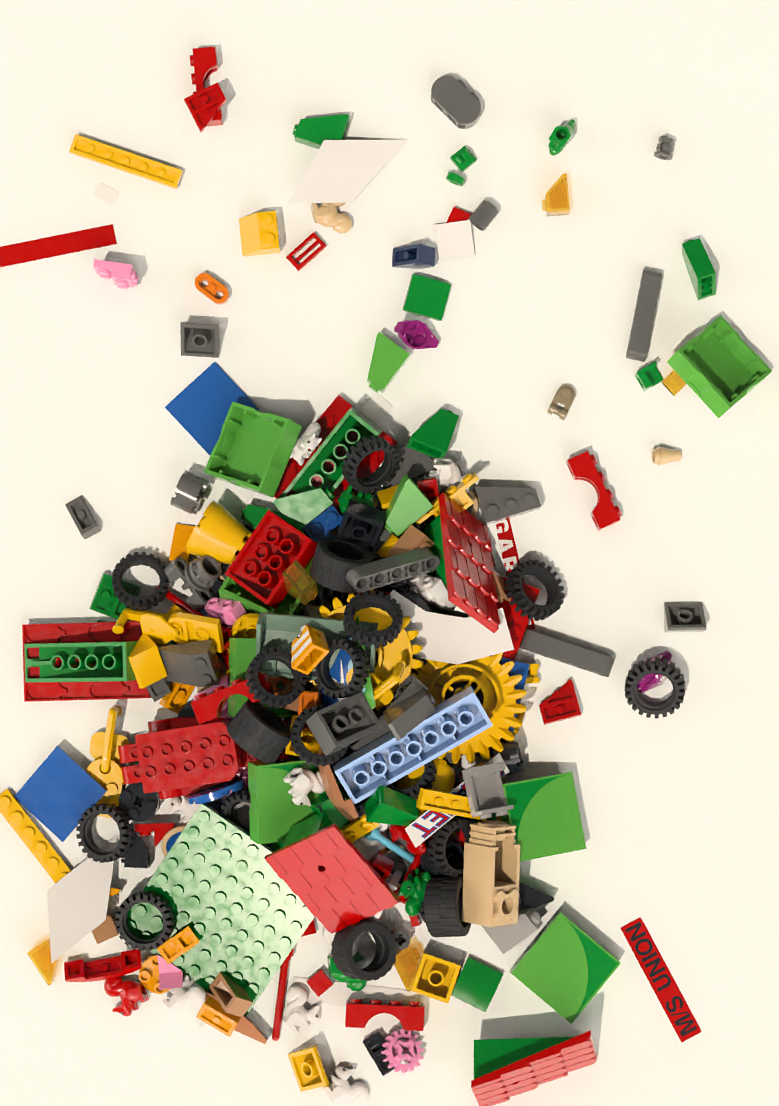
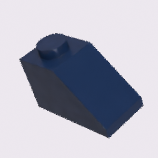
M423 244L393 248L392 267L412 269L435 267L436 248Z

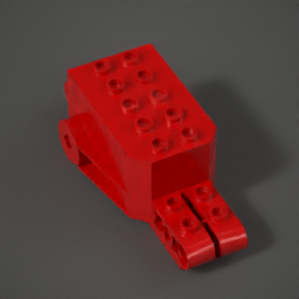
M173 717L148 722L149 731L135 735L136 743L118 746L120 763L139 761V764L121 767L123 784L142 782L144 794L158 792L159 799L185 796L226 781H231L241 776L249 761H258L259 759L243 750L230 737L227 732V726L231 722V718H218L205 724H198L196 717ZM283 720L289 726L288 720ZM285 748L277 759H289L294 756L285 754Z

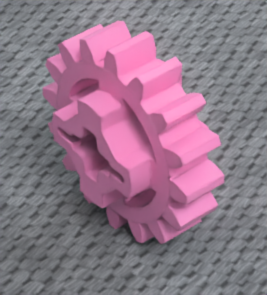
M401 1029L398 1032H392L391 1036L389 1035L385 1038L388 1042L382 1044L386 1050L382 1051L381 1054L386 1055L383 1061H389L388 1068L394 1066V1072L401 1070L402 1073H406L407 1071H413L414 1067L420 1066L418 1060L424 1058L420 1055V1052H423L424 1049L419 1047L422 1041H416L417 1034L411 1036L410 1030L405 1033L404 1029ZM400 1061H404L405 1063L407 1062L408 1064H401V1063H399V1062H400Z

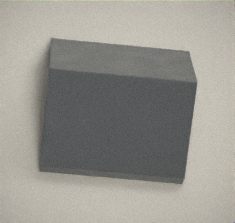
M181 322V356L219 358L221 333L219 324Z
M702 602L664 603V633L706 631L707 626Z

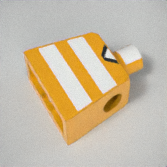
M303 625L300 629L301 633L291 644V668L308 675L329 653V647L322 631L310 625Z

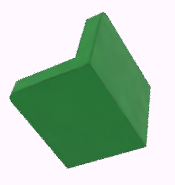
M656 361L634 375L644 392L663 381L661 374L656 368L658 365Z

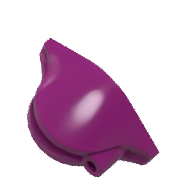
M421 321L397 322L394 327V331L398 333L397 335L402 342L410 348H437L439 341L428 326Z
M664 651L651 657V660L655 661V657H660L659 661L663 662L665 658L668 660V664H670L672 654L669 651ZM648 674L639 680L637 690L640 693L651 690L663 684L667 677L660 674Z

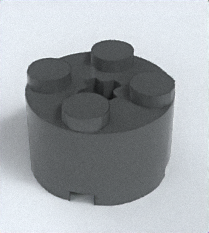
M185 470L175 488L176 497H172L170 505L196 515L201 505V499L205 498L209 481Z

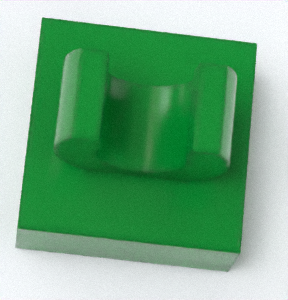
M463 146L450 157V160L461 173L477 161L466 146Z

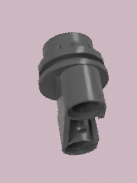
M209 555L195 558L189 563L185 559L177 557L165 567V574L172 583L179 578L183 580L182 589H190L193 595L186 599V602L193 610L200 611L212 599L209 589L215 585L218 577L221 575V567L218 561Z

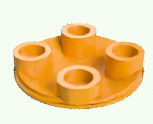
M157 955L148 957L142 963V968L139 971V980L152 993L163 994L169 991V989L159 990Z

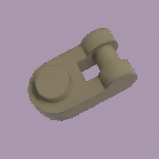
M569 385L559 387L547 413L551 415L553 413L564 421L575 398L574 389ZM557 403L564 405L563 410L556 407Z

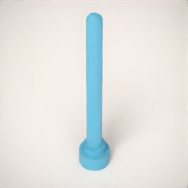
M378 827L363 836L369 841L377 840L410 863H412L415 857L380 834Z

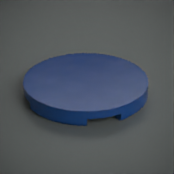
M238 777L192 793L187 796L189 804H194V802L195 804H202L213 801L231 793V790L236 792L245 786V782L242 777Z

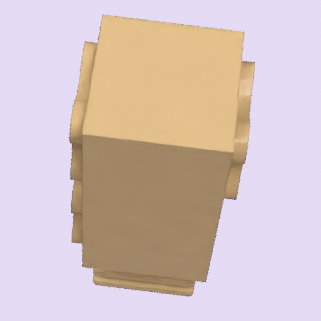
M496 820L479 821L470 824L469 842L464 843L462 921L486 927L518 923L520 844H515L516 825Z

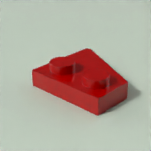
M218 82L184 98V102L200 133L204 131L226 102Z
M572 679L568 680L551 697L539 705L544 725L581 716Z

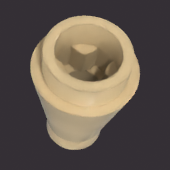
M657 447L652 449V462L659 466L680 461L681 451Z

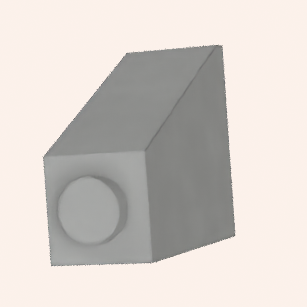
M532 908L518 910V923L496 927L482 926V928L501 952L505 954L535 932L543 922L540 915Z

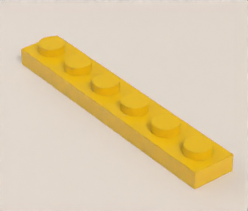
M75 134L69 150L70 154L176 190L183 173L180 169Z
M9 789L0 794V813L52 880L57 883L72 870L16 798H14Z

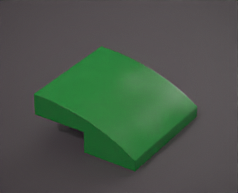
M412 274L402 310L417 316L442 321L451 284Z
M102 573L89 609L118 619L122 611L126 608H131V606L126 607L123 602L120 603L118 601V597L115 596L112 587V576ZM122 580V586L125 591L137 597L141 587Z
M468 957L454 985L451 996L486 1012L503 974Z

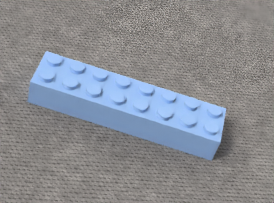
M471 686L435 706L436 711L399 741L396 740L391 731L333 764L335 774L354 805L372 795L379 785L385 787L493 726Z

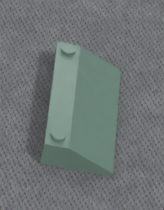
M260 612L256 624V655L272 647L274 649L280 647L282 651L287 649L289 650L288 653L291 654V644L301 633L300 629L303 625H310L322 631L326 641L346 639L347 632L344 630L343 620ZM359 621L361 628L369 631H378V623ZM364 643L366 657L369 660L367 663L370 665L369 673L375 674L377 648L374 647V644H371V648H367V644ZM340 649L334 651V653L330 657V661L328 664L329 671ZM277 660L266 661L259 668L261 674L267 673L268 676L294 678L291 670L284 663ZM315 668L308 675L306 674L305 680H315L317 676L312 675V672L316 671Z

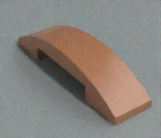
M319 747V755L324 754L321 747ZM328 764L323 767L319 765L323 787L335 808L348 820L358 818L359 816L352 799L343 800L330 765Z

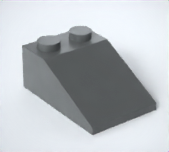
M212 640L157 647L167 674V681L197 687L219 684L223 670Z
M362 692L315 712L306 721L325 756L343 749L382 726Z

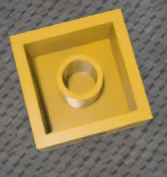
M423 952L411 991L449 1003L461 965Z

